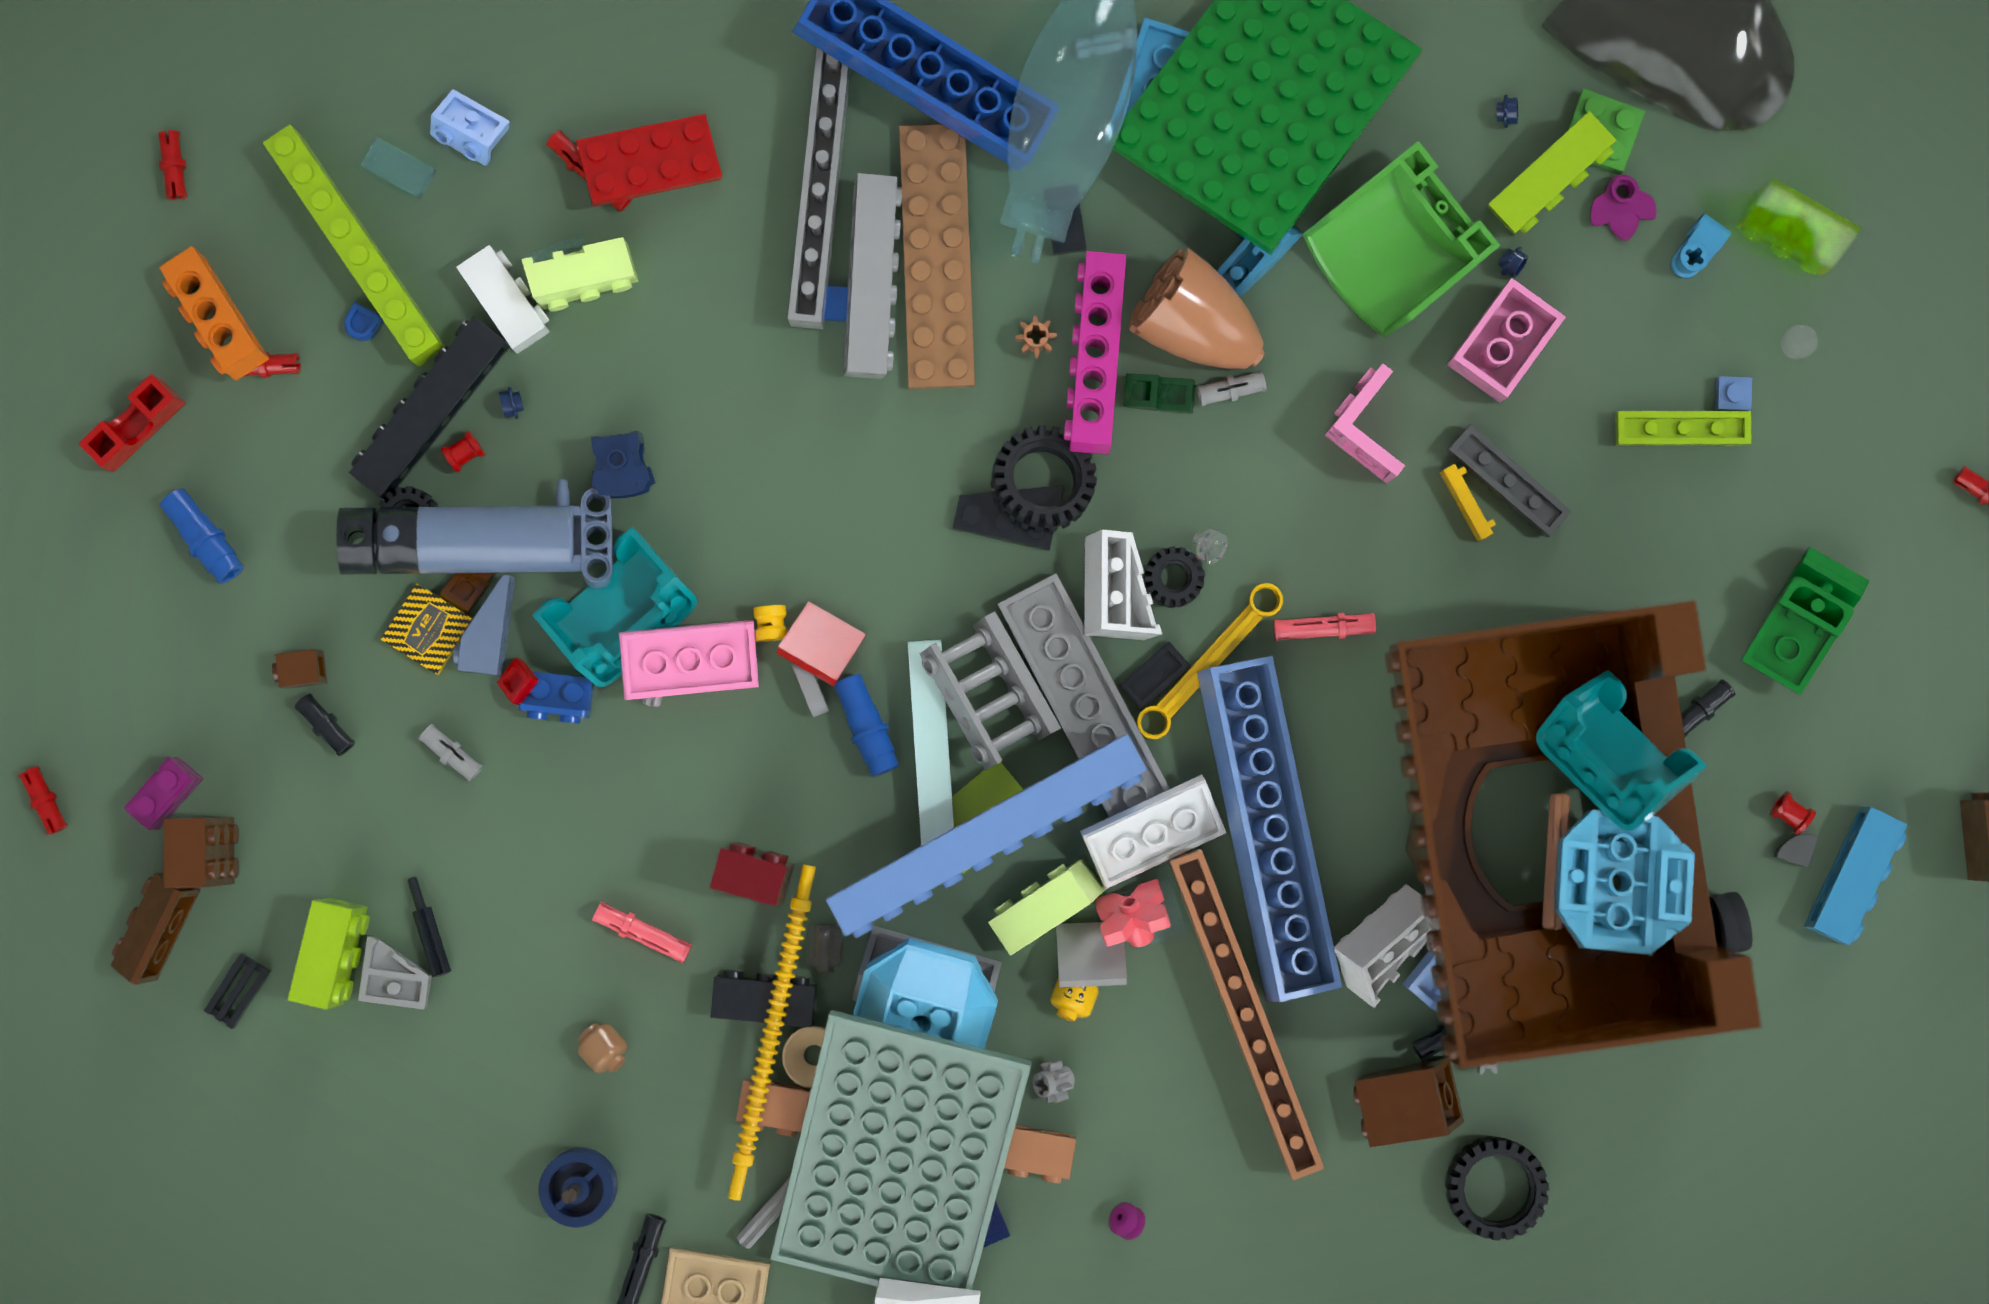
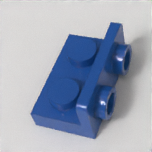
M533 672L539 681L525 700L519 703V710L527 711V718L547 720V714L560 715V722L580 724L581 717L590 718L594 684L586 677Z

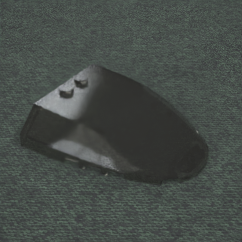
M1563 0L1541 25L1556 40L1594 70H1601L1615 79L1620 87L1631 89L1645 97L1646 102L1657 104L1673 112V116L1715 132L1721 130H1741L1743 132L1766 122L1786 101L1794 79V55L1791 44L1771 0Z

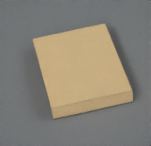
M671 1247L661 1304H764L771 1262Z

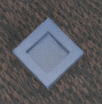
M1719 376L1716 378L1715 411H1751V377Z

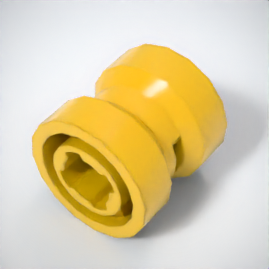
M786 605L753 608V616L757 620L758 628L755 630V641L783 640L788 633L783 620L786 617Z

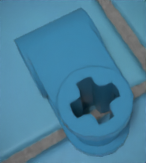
M1703 213L1689 230L1686 239L1671 259L1673 273L1682 279L1695 276L1707 266L1713 256L1728 240L1732 232L1706 213ZM1688 256H1691L1693 259L1691 261V265L1687 263V261L1689 260Z

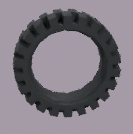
M1486 1137V1139H1477L1473 1141V1144L1464 1146L1462 1152L1454 1156L1452 1159L1454 1162L1447 1170L1448 1177L1445 1179L1447 1193L1445 1194L1453 1214L1468 1230L1483 1238L1498 1241L1500 1239L1510 1240L1514 1239L1516 1235L1522 1236L1527 1233L1526 1230L1529 1227L1533 1228L1537 1224L1536 1220L1538 1217L1542 1218L1545 1212L1543 1209L1544 1205L1548 1204L1549 1199L1547 1196V1191H1549V1183L1546 1181L1547 1175L1537 1157L1523 1145L1507 1138ZM1494 1155L1510 1157L1518 1162L1525 1171L1529 1183L1528 1199L1521 1211L1510 1219L1501 1221L1485 1220L1476 1215L1467 1204L1464 1192L1466 1176L1472 1166L1481 1159Z

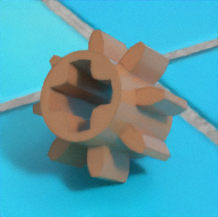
M1035 315L1033 323L1029 325L1021 321L1020 327L1024 334L1016 335L1015 341L1024 342L1021 350L1022 354L1027 353L1029 350L1034 352L1035 358L1038 359L1040 351L1052 352V347L1048 344V340H1055L1057 334L1048 332L1051 324L1050 320L1042 324L1038 322V318ZM1032 331H1039V336L1043 337L1040 339V344H1033V339L1027 338L1032 336Z

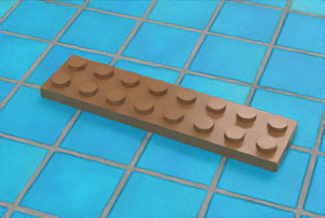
M943 124L899 126L909 390L975 387L966 138Z

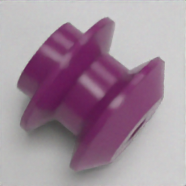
M1128 1202L1117 1204L1112 1209L1108 1219L1110 1230L1126 1240L1137 1238L1144 1230L1146 1223L1144 1212Z

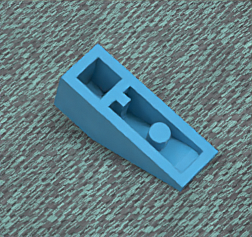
M1293 225L1272 255L1245 238L1217 272L1242 297L1289 251L1303 235V232Z

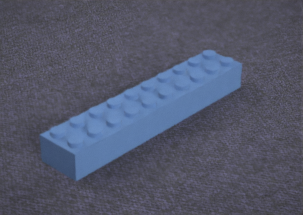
M1273 656L1198 671L1197 675L1265 1000L1283 1002L1342 988Z
M1122 735L827 897L826 901L845 936L853 933L854 937L857 938L872 930L873 925L871 922L883 916L886 922L903 912L901 906L913 900L915 905L932 897L931 889L943 883L944 887L948 888L964 879L961 874L963 871L973 867L974 871L977 872L994 862L991 858L992 855L1000 851L1004 855H1008L1024 846L1021 839L1031 834L1033 838L1037 839L1054 829L1051 825L1052 822L1060 818L1063 822H1068L1084 813L1081 806L1089 802L1096 806L1113 797L1110 790L1119 785L1123 790L1143 780L1140 774L1147 771V768L1129 735Z

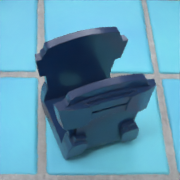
M631 431L626 434L602 437L591 436L592 448L596 457V469L592 472L591 487H595L599 495L620 499L636 497L650 491V487L655 484L651 468L646 467L643 457L645 447L642 433Z

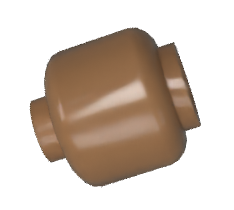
M594 1023L579 1036L578 1042L580 1044L577 1052L595 1073H603L607 1070L610 1073H614L626 1062L624 1055L628 1044L612 1025Z

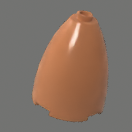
M1188 247L1185 251L1177 250L1152 278L1153 283L1147 290L1143 301L1139 300L1129 319L1128 329L1153 346L1191 362L1226 369H1246L1250 365L1255 367L1265 354V350L1262 349L1264 342L1247 306L1225 278L1208 262Z

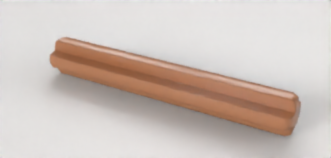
M1559 793L1551 794L1549 803L1542 920L1543 928L1559 930L1563 927V922L1554 911L1558 840L1569 830L1570 796Z

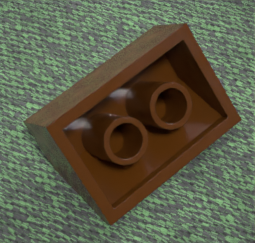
M155 873L153 877L150 876L141 890V894L144 897L139 907H135L128 916L126 924L129 928L124 938H119L113 947L112 956H114V959L110 966L135 985L157 981L201 889L164 888V873Z

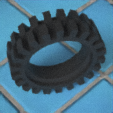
M1039 425L1037 430L1033 431L1031 426L1025 428L1022 434L1019 432L1012 435L1011 440H1007L1002 446L992 468L991 488H994V501L999 500V510L1002 514L1006 511L1010 514L1008 520L1012 523H1015L1016 520L1022 522L1021 528L1025 530L1032 526L1035 527L1034 532L1042 533L1044 528H1048L1049 532H1055L1060 526L1062 529L1068 527L1072 521L1076 522L1082 513L1085 512L1095 492L1094 488L1097 484V477H1094L1097 469L1095 463L1091 464L1090 462L1092 454L1069 451L1070 440H1064V435L1059 433V427L1053 426L1052 430L1048 431L1046 430V425ZM1035 452H1048L1061 458L1069 466L1073 475L1074 484L1071 495L1065 501L1054 506H1039L1026 500L1018 492L1013 475L1015 465L1021 458Z

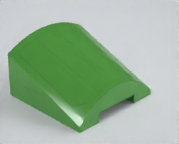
M1419 141L1303 233L1313 258L1334 290L1357 316L1384 338L1414 319L1500 246L1481 220H1478L1476 223L1472 222L1433 172L1439 166Z

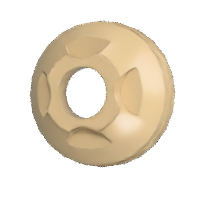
M812 1026L797 1030L789 1037L783 1048L782 1061L785 1072L790 1079L803 1087L812 1088L817 1065L809 1064L805 1060L804 1053L806 1048L811 1045H817L822 1048L826 1031L823 1027Z

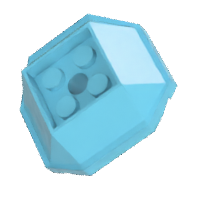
M1589 810L1558 840L1554 911L1579 948L1644 955L1652 954L1677 932H1680L1691 923L1695 853L1685 843H1682L1659 817L1652 816L1636 829L1626 831L1619 828L1602 811ZM1615 874L1621 880V887L1618 891L1612 885V878Z
M908 938L898 944L896 948L867 963L853 1016L985 1049L998 999L990 983L981 972L982 968L975 956Z

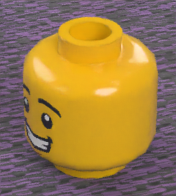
M1058 977L1050 1001L1058 1009L1057 1016L1075 1022L1077 1017L1086 1018L1090 1016L1099 995L1098 986L1059 988Z

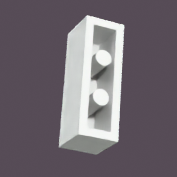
M488 245L456 268L510 347L518 354L550 332L545 325L550 320L539 304L534 307L527 299L531 292L520 277L514 280L508 271L512 264L504 252L500 250L496 253Z

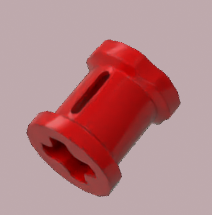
M469 430L465 432V437L452 446H443L441 448L445 458L457 473L462 471L463 465L475 457L479 456L482 458L486 455L477 439Z
M1786 791L1776 800L1769 815L1773 818L1779 817L1792 826L1793 832L1799 835L1810 825L1816 811L1812 808L1806 809L1793 800V795Z

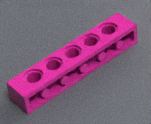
M1087 251L1085 262H1079L1077 282H1083V294L1076 293L1074 313L1081 314L1080 325H1073L1072 345H1078L1077 357L1071 356L1069 376L1076 378L1075 388H1068L1067 408H1073L1072 420H1065L1064 440H1070L1069 451L1110 454L1126 254ZM1095 285H1103L1108 289V292L1097 294L1091 288ZM1093 316H1100L1106 323L1096 326L1090 323L1089 319ZM1096 347L1103 352V355L1096 358L1091 357L1087 354L1086 350ZM1087 379H1095L1101 386L1097 389H1089L1083 382ZM1090 410L1095 412L1098 418L1095 421H1086L1080 414Z

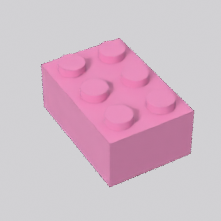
M1511 278L1497 294L1447 365L1501 403L1514 390L1566 316Z

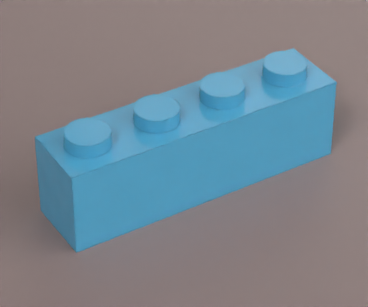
M1860 806L1804 927L1839 944L1850 946L1852 941L1855 942L1863 931V924L1861 922L1866 912H1869L1877 901L1878 894L1875 892L1880 882L1886 880L1891 872L1892 864L1890 861L1893 854L1901 849L1906 840V833L1904 831L1908 824L1873 807Z

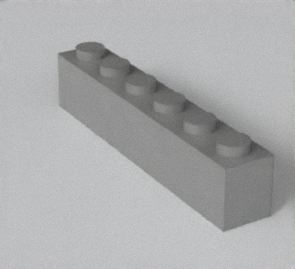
M858 173L853 180L843 376L883 379L887 375V371H892L893 351H888L889 338L894 337L895 318H890V306L896 304L897 286L892 285V272L897 273L899 254L893 252L894 240H898L900 236V220H895L896 207L901 206L902 187H897V177Z

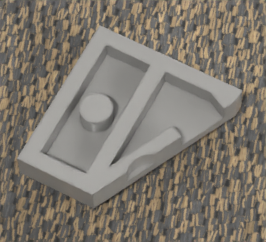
M367 936L358 1001L427 1009L432 975L376 936Z

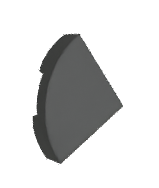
M1801 834L1791 837L1777 848L1773 857L1809 868L1818 836Z

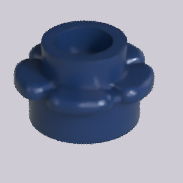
M1504 95L1503 101L1497 102V122L1503 121L1505 128H1508L1509 124H1518V97L1508 98V95Z
M1517 247L1515 251L1509 248L1503 254L1499 262V266L1502 267V275H1509L1514 279L1523 270L1529 256L1521 252V247Z
M508 387L507 391L499 392L504 417L515 416V419H518V412L524 411L519 391L513 392L512 388Z

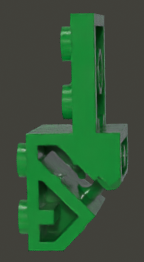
M1807 547L1774 600V607L1740 661L1794 693L1801 695L1834 641L1840 637L1853 616V608L1862 598L1869 580L1816 549Z

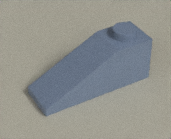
M502 575L462 635L461 643L456 644L453 661L454 664H458V671L502 676L504 673L515 577Z

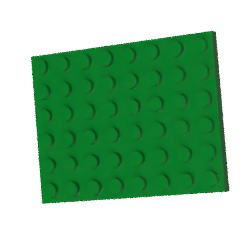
M1214 0L1107 139L1106 146L1272 255L1419 58L1422 48L1348 0Z

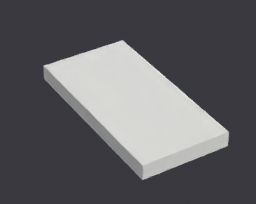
M1200 775L1080 832L1105 889H1108L1225 834L1226 830L1203 775Z

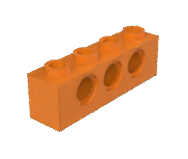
M190 246L159 267L166 278L162 281L163 286L173 298L177 296L181 302L178 310L189 324L193 322L198 329L194 332V335L205 349L209 348L214 356L210 358V361L221 375L227 373L237 381L269 360L266 352L211 265L195 247ZM197 285H200L199 289L195 293L191 294L193 288ZM216 310L215 315L207 320L208 315ZM232 336L231 341L227 345L223 346L224 341L228 337Z

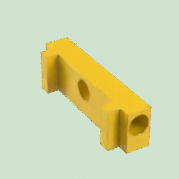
M1453 464L1442 470L1440 475L1476 540L1479 542L1494 534L1491 527L1495 526L1496 523L1493 519L1488 522L1486 521L1462 477V475L1467 473L1465 467L1458 469Z

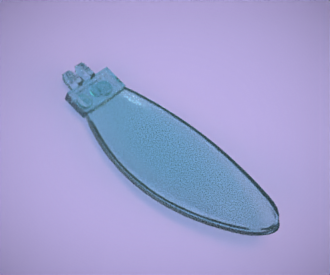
M1063 0L1044 26L1031 50L1017 87L1011 114L1008 141L1010 191L1000 221V225L1018 230L1011 251L1012 256L1018 257L1022 252L1026 232L1038 236L1031 252L1032 262H1039L1046 238L1065 243L1074 209L1092 187L1116 143L1128 109L1135 74L1137 24L1134 0Z

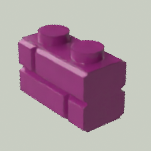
M167 757L160 765L159 772L155 771L125 805L124 809L146 829L160 830L164 825V819H169L201 783L203 778L179 757Z

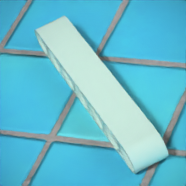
M941 639L908 642L921 846L954 828L946 701L932 676L925 672L922 666V658L919 655L934 643H937L942 652Z

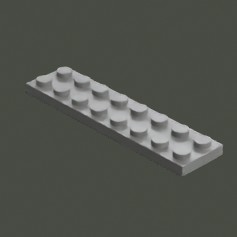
M1057 573L998 603L997 605L1078 759L1118 737L1128 734L1145 764L1147 771L1140 774L1143 778L1142 781L1127 789L1122 790L1119 785L1110 790L1113 797L1102 802L1109 817L1114 816L1169 790L1170 788L1095 645L1090 636L1084 635V625Z

